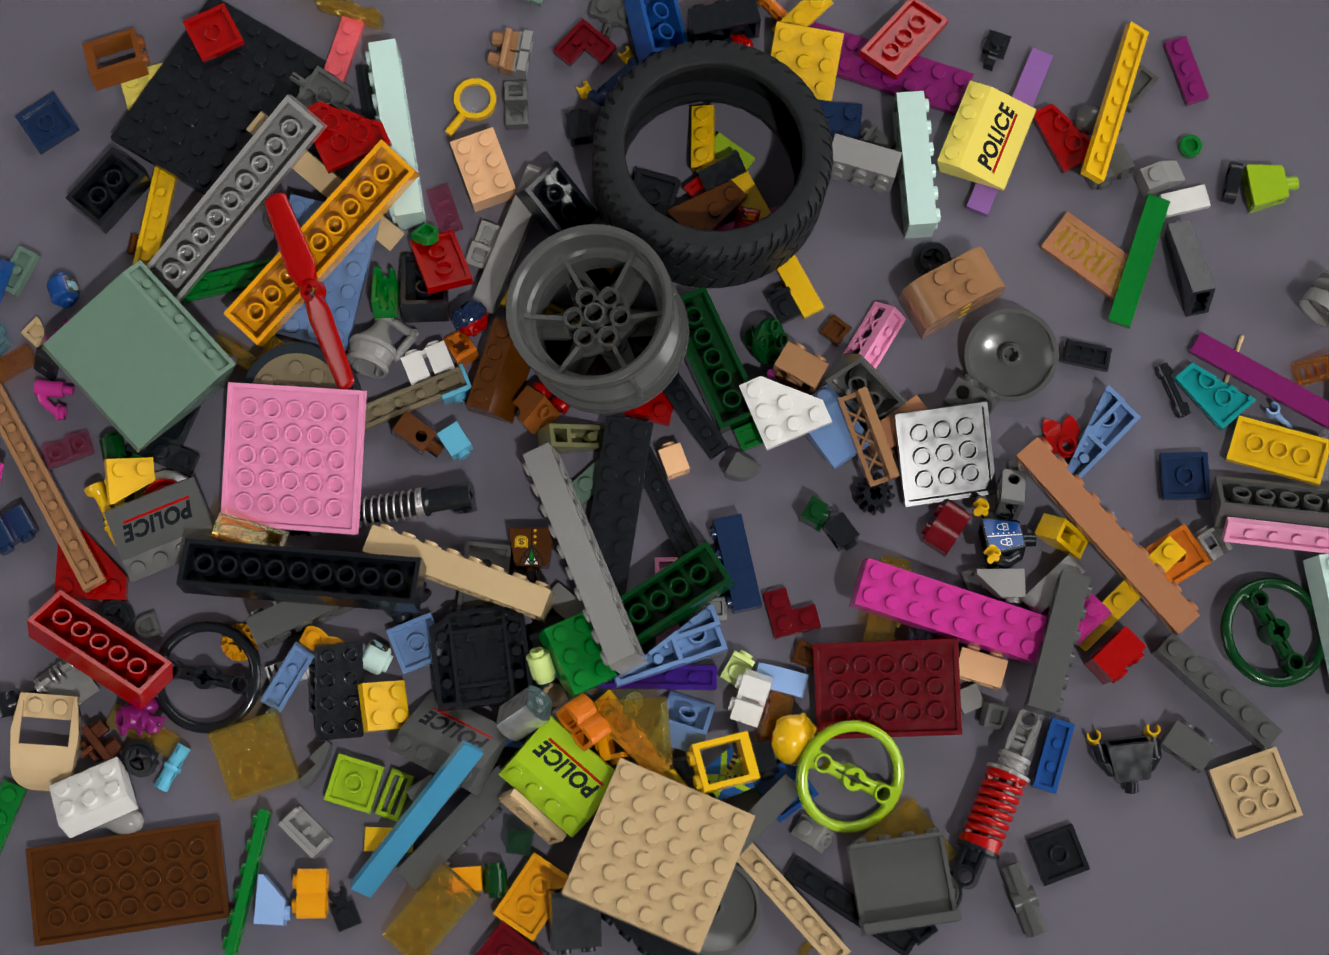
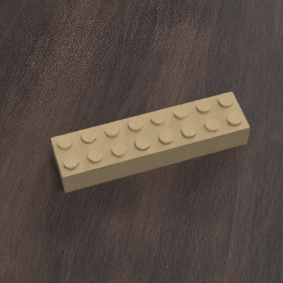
M383 523L380 524V527L372 525L362 552L371 554L420 557L427 567L425 579L507 608L516 613H522L524 616L546 623L556 597L546 583L536 580L535 584H533L524 575L515 572L513 575H509L504 571V568L491 564V567H487L482 563V560L472 556L465 559L463 558L464 556L460 555V552L454 549L447 548L444 551L438 547V544L429 540H425L422 543L416 539L415 535L404 531L400 535L393 527Z

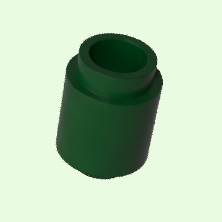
M117 432L103 434V438L99 440L103 462L106 459L127 458L123 436L118 435Z
M504 863L484 864L485 870H482L484 894H489V898H503V893L508 892L507 869H504Z

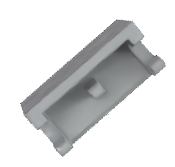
M301 806L294 808L278 824L312 859H316L334 841Z

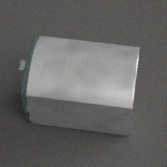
M529 686L499 707L496 726L510 740L520 741L550 720L552 700L542 689L536 686Z

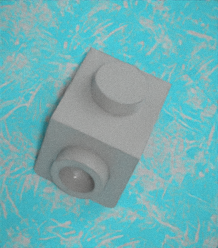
M805 814L801 815L791 832V835L813 847L820 853H823L824 849L830 845L834 834L830 829L820 825Z

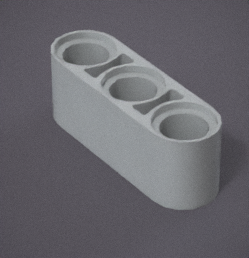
M1071 554L1067 555L1022 599L1032 612L1041 614L1050 606L1058 574L1063 569L1081 575L1087 571Z

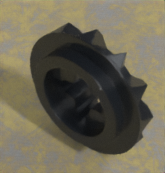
M928 242L920 246L916 251L914 265H916L919 273L925 275L951 261V255L944 245L937 242ZM935 252V260L939 263H935L929 268V261L926 258H931Z
M110 600L104 603L97 614L113 624V620L108 617V614L116 616L117 613H120L119 617L124 623L116 622L115 626L128 633L134 627L135 615L132 607L122 600Z
M135 739L124 747L122 762L125 769L133 776L147 777L156 771L160 763L158 761L159 753L155 751L154 744H149L146 742V739ZM139 754L148 756L144 761L134 760Z

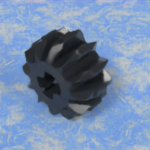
M874 475L873 481L878 479V475ZM865 477V484L858 483L857 485L861 491H856L854 494L855 497L861 498L856 502L857 506L864 504L862 512L866 513L868 508H870L872 516H875L877 509L881 514H884L885 507L891 508L892 506L889 500L895 498V494L888 493L893 489V486L888 485L885 487L886 482L869 488ZM877 491L879 493L878 498L876 497L875 500L871 499V492Z

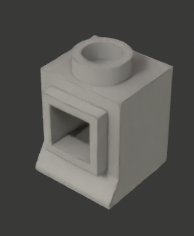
M1207 525L1196 532L1198 537L1195 539L1211 562L1233 549L1229 542H1223V533L1219 527L1214 526L1210 529ZM1208 537L1211 538L1216 546L1211 550L1204 541Z

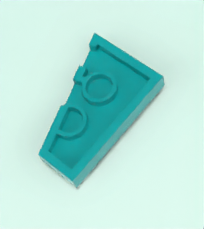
M1191 363L1173 379L1220 431L1257 400L1241 393L1236 387L1229 386L1217 379V376L1194 363Z

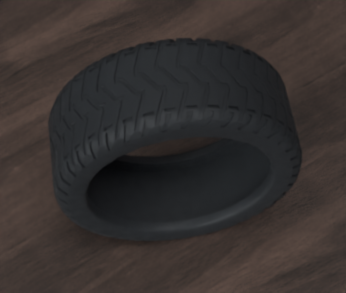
M699 40L681 43L668 49L665 48L654 53L653 56H648L639 62L637 66H633L624 77L620 78L613 87V91H610L604 107L602 106L598 123L596 122L595 140H593L592 188H594L595 205L598 207L597 210L604 225L624 229L644 240L662 260L671 282L684 286L698 288L738 286L762 278L788 262L801 249L818 221L830 182L833 165V142L829 124L820 103L806 83L787 65L775 57L754 47L720 40ZM697 102L723 103L750 113L763 121L778 136L789 155L794 174V187L786 200L772 213L748 226L725 231L699 230L676 223L661 214L640 194L629 175L626 155L629 146L643 127L656 116L670 109Z

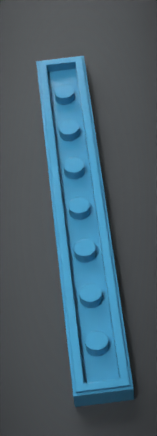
M462 739L349 883L351 890L367 897H371L483 756L484 753L481 748Z

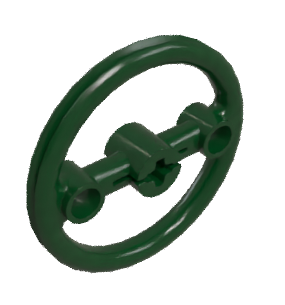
M1265 577L1244 584L1227 601L1221 616V639L1228 658L1242 675L1263 686L1287 687L1306 680L1319 668L1324 659V653L1311 595L1305 589L1286 579ZM1275 588L1286 591L1298 598L1309 611L1316 629V643L1313 655L1306 665L1304 657L1299 653H1295L1287 640L1290 636L1289 624L1283 619H1275L1268 607L1269 597L1262 589ZM1254 596L1258 599L1259 606L1254 603ZM1242 600L1245 608L1254 612L1261 623L1258 630L1260 640L1266 645H1273L1281 658L1280 668L1287 674L1286 676L1274 677L1263 674L1251 667L1238 652L1233 638L1232 623L1235 611ZM1290 659L1294 661L1295 669L1291 666Z

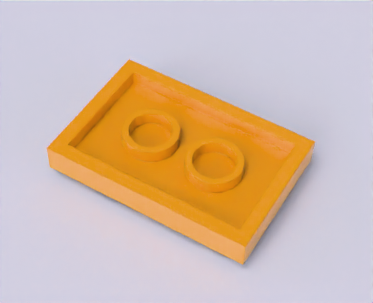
M534 852L493 914L534 941L549 918L546 889L564 888L569 876Z

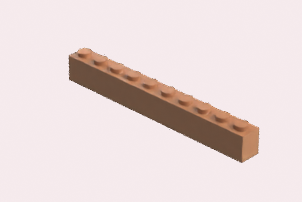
M1035 438L1014 459L1175 635H1179L1200 616L1197 612L1199 610L1198 606L1191 599L1186 600L1182 596L1180 586L1174 581L1170 582L1164 576L1166 572L1158 563L1153 564L1148 558L1150 556L1148 551L1142 545L1137 546L1131 540L1134 537L1125 527L1120 528L1115 522L1117 521L1116 516L1109 509L1105 511L1100 506L1101 500L1092 491L1089 493L1083 487L1085 485L1084 481L1077 474L1072 475L1067 469L1069 465L1060 456L1057 458L1051 452L1053 450L1052 446L1045 439Z

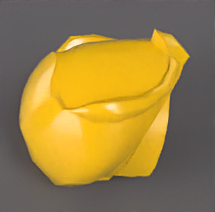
M805 713L783 716L776 721V727L772 732L771 746L776 757L784 764L798 765L802 752L817 732V727Z

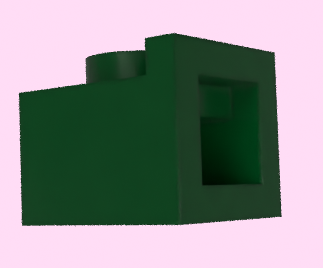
M812 496L799 521L820 532L831 513L827 509L829 505Z

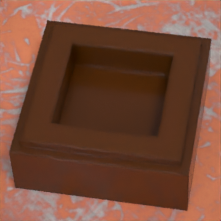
M833 314L819 334L838 347L852 327Z
M799 639L791 663L813 670V644Z

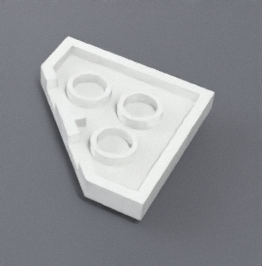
M762 376L739 385L767 451L832 423L822 399Z

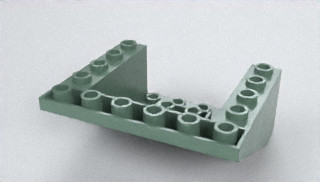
M141 260L122 272L42 346V349L137 452L141 451L225 387L236 365Z

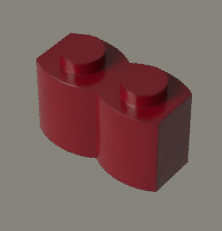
M949 500L945 505L940 503L933 514L937 517L933 524L928 522L921 532L924 535L921 542L944 557L948 554L972 517L971 514Z

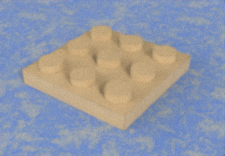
M1276 746L1207 770L1233 839L1303 815Z

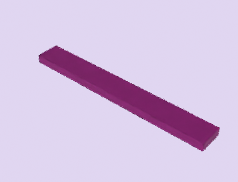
M1200 333L1189 352L1190 354L1329 430V401L1207 334Z

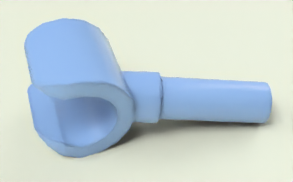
M1271 402V406L1276 412H1271L1266 408L1265 415L1270 419L1276 418L1286 428L1292 429L1293 426L1280 413V405L1277 402Z

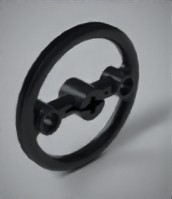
M196 622L177 630L165 641L158 654L176 666L177 673L173 676L172 680L192 681L199 689H214L216 687L230 689L233 693L242 694L246 697L240 708L231 716L217 722L203 723L190 720L179 713L171 704L164 687L155 698L164 714L176 725L196 733H216L237 725L254 708L262 688V665L255 647L239 630L220 622ZM201 632H215L229 637L241 647L248 659L251 674L249 676L221 673L220 669L213 665L199 666L197 668L186 666L180 661L170 660L169 656L173 649L185 638ZM190 673H193V674H196V675H204V674H207L208 676H211V678L222 679V680H225V682H224V681H221V680H210V681H207V679H205V678L202 677V676L190 675ZM240 678H243L246 683L243 691L237 686Z

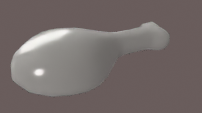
M134 810L95 828H107L119 835L138 832L143 827L144 819L140 812Z

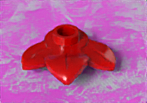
M1069 415L1062 424L1051 419H1044L1042 424L1044 437L1040 440L1045 439L1052 446L1053 450L1051 452L1053 454H1058L1062 458L1073 457L1078 446L1076 439L1080 433V428L1075 418ZM1065 443L1070 446V450H1064L1062 448V445Z

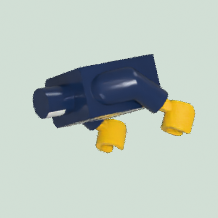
M625 46L627 50L623 54L618 52V56L626 65L608 79L597 91L591 89L588 81L582 82L583 87H576L582 99L588 98L599 106L604 107L610 91H613V87L620 78L624 77L633 66H637L639 63L629 46Z

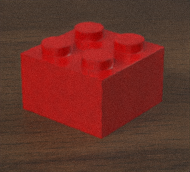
M1125 626L1098 649L1084 665L1103 685L1108 682L1113 684L1128 672L1125 669L1127 666L1135 665L1144 657L1145 654L1142 651L1147 646Z

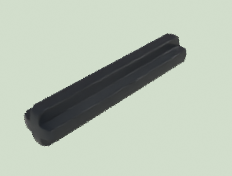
M361 63L356 65V75L364 118L375 120L377 115L372 100L373 90L369 80L370 70L367 64Z

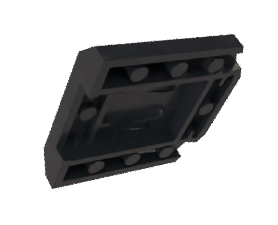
M501 606L451 612L443 620L429 627L439 711H456L504 704L527 687H533V679L526 656L529 654L524 614L507 610V608Z

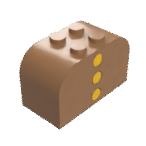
M977 247L910 283L903 289L898 301L922 340L1001 297L1006 286L984 249Z

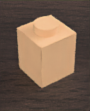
M669 442L661 446V449L658 450V456L667 480L690 473V467L680 442L677 444Z

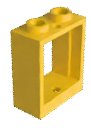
M748 731L692 744L688 748L689 752H686L688 764L693 766L695 773L692 777L694 787L701 793L707 794L755 782L760 779ZM735 742L744 776L709 784L700 750Z

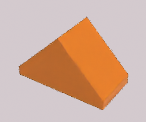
M455 331L442 338L457 366L462 363L463 367H466L480 359L476 347L466 334Z

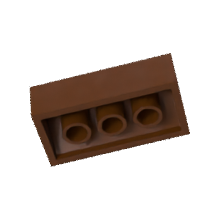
M494 318L466 406L470 412L513 424L518 409L513 402L524 390L531 367L515 348L509 334L507 321Z

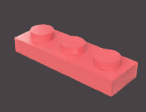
M342 16L324 70L345 83L365 24L362 21Z

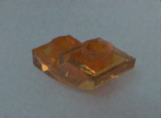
M771 690L764 708L765 716L757 734L759 740H770L772 742V732L776 727V721L783 716L791 715L794 696Z

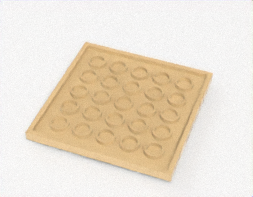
M620 758L564 886L562 895L699 954L755 815Z

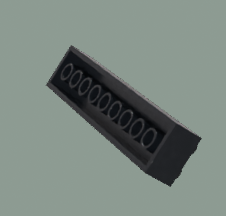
M185 538L176 585L187 594L419 613L427 567L420 557Z

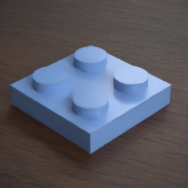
M431 613L386 630L403 675L433 664L429 627L433 624L435 625Z

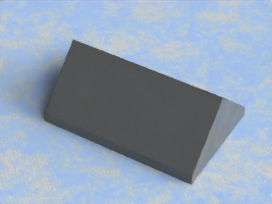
M844 353L824 380L840 397L852 394L858 389L867 386L879 420L906 404V400L861 354ZM856 398L845 401L856 413L858 412L859 404Z

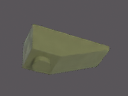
M549 423L537 430L538 446L549 443L559 454L601 450L605 425Z

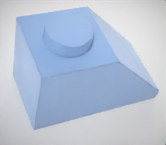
M258 874L254 924L287 925V921H290L292 917V906H289V900L268 875Z

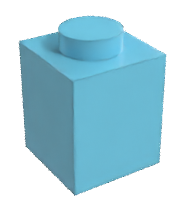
M457 421L437 433L438 438L453 461L457 459L461 461L471 454L470 451L473 450L472 444Z

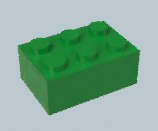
M583 612L544 629L538 635L544 649H548L556 675L568 700L610 682L617 676L615 670L612 671L609 665L606 666L600 655V652L603 651L601 644L595 642L591 633L594 627L591 622L586 620Z

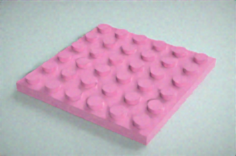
M228 382L220 524L359 534L367 391Z

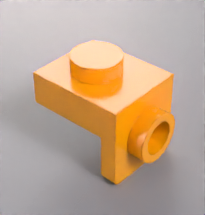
M613 732L595 744L597 752L600 753V758L605 762H610V766L618 765L620 758L631 757L629 752L617 753Z

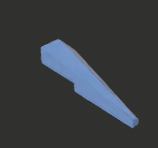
M1110 385L1105 388L1067 468L1072 475L1077 474L1080 478L1141 418Z
M708 605L681 628L645 655L647 664L624 675L620 674L614 679L616 688L726 652L728 648L719 627L721 624L714 605Z

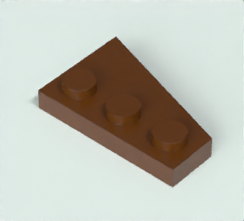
M730 180L667 210L666 214L676 223L699 230H715L747 199L748 195Z

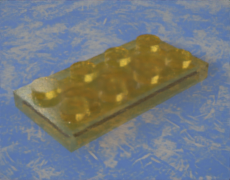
M444 862L383 933V936L404 955H430L481 895Z

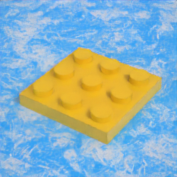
M777 21L771 56L794 71L811 89L817 99L832 101L844 33Z

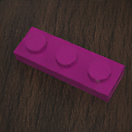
M1183 36L1166 41L1163 47L1185 105L1189 106L1207 100L1209 95L1187 37Z

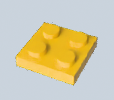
M404 680L361 683L358 685L364 733L399 730L409 719Z

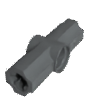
M1021 861L1000 868L1009 890L1008 897L1011 906L1019 916L1026 937L1030 938L1047 932L1046 925L1038 908L1039 900L1033 886L1029 884Z

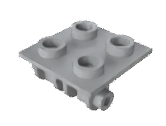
M63 659L33 681L35 683L34 687L39 693L80 696L78 706L100 690L92 678Z

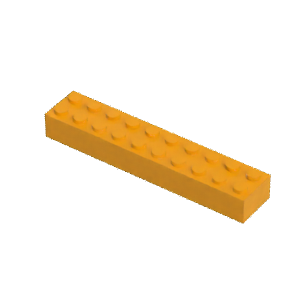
M383 140L376 144L301 227L315 260L318 281L323 282L420 176L415 169ZM280 251L223 313L256 345L263 347L305 302L300 295L301 287L294 283L286 271ZM312 287L313 291L310 293V295L316 290V288Z

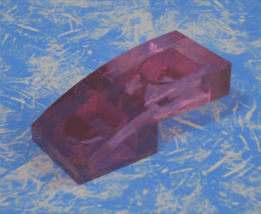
M445 184L427 190L426 192L440 233L454 230V232L462 230L463 226L449 185Z

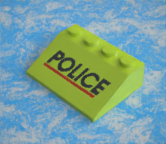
M549 715L548 722L533 732L506 762L499 775L573 838L599 808L615 770L590 748L583 751L573 740L570 731L552 715Z

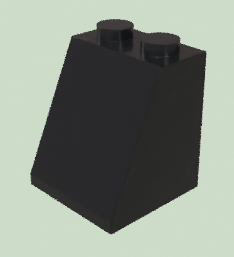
M564 888L546 889L551 950L557 951L558 955L572 953L571 949L581 948V952L596 951V947H601V912L562 895Z

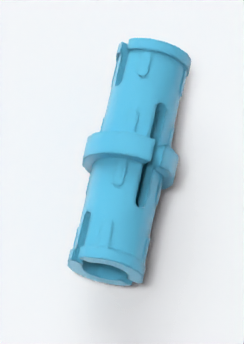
M177 743L168 761L163 763L164 768L153 786L167 793L177 773L180 774L182 771L180 768L191 749Z

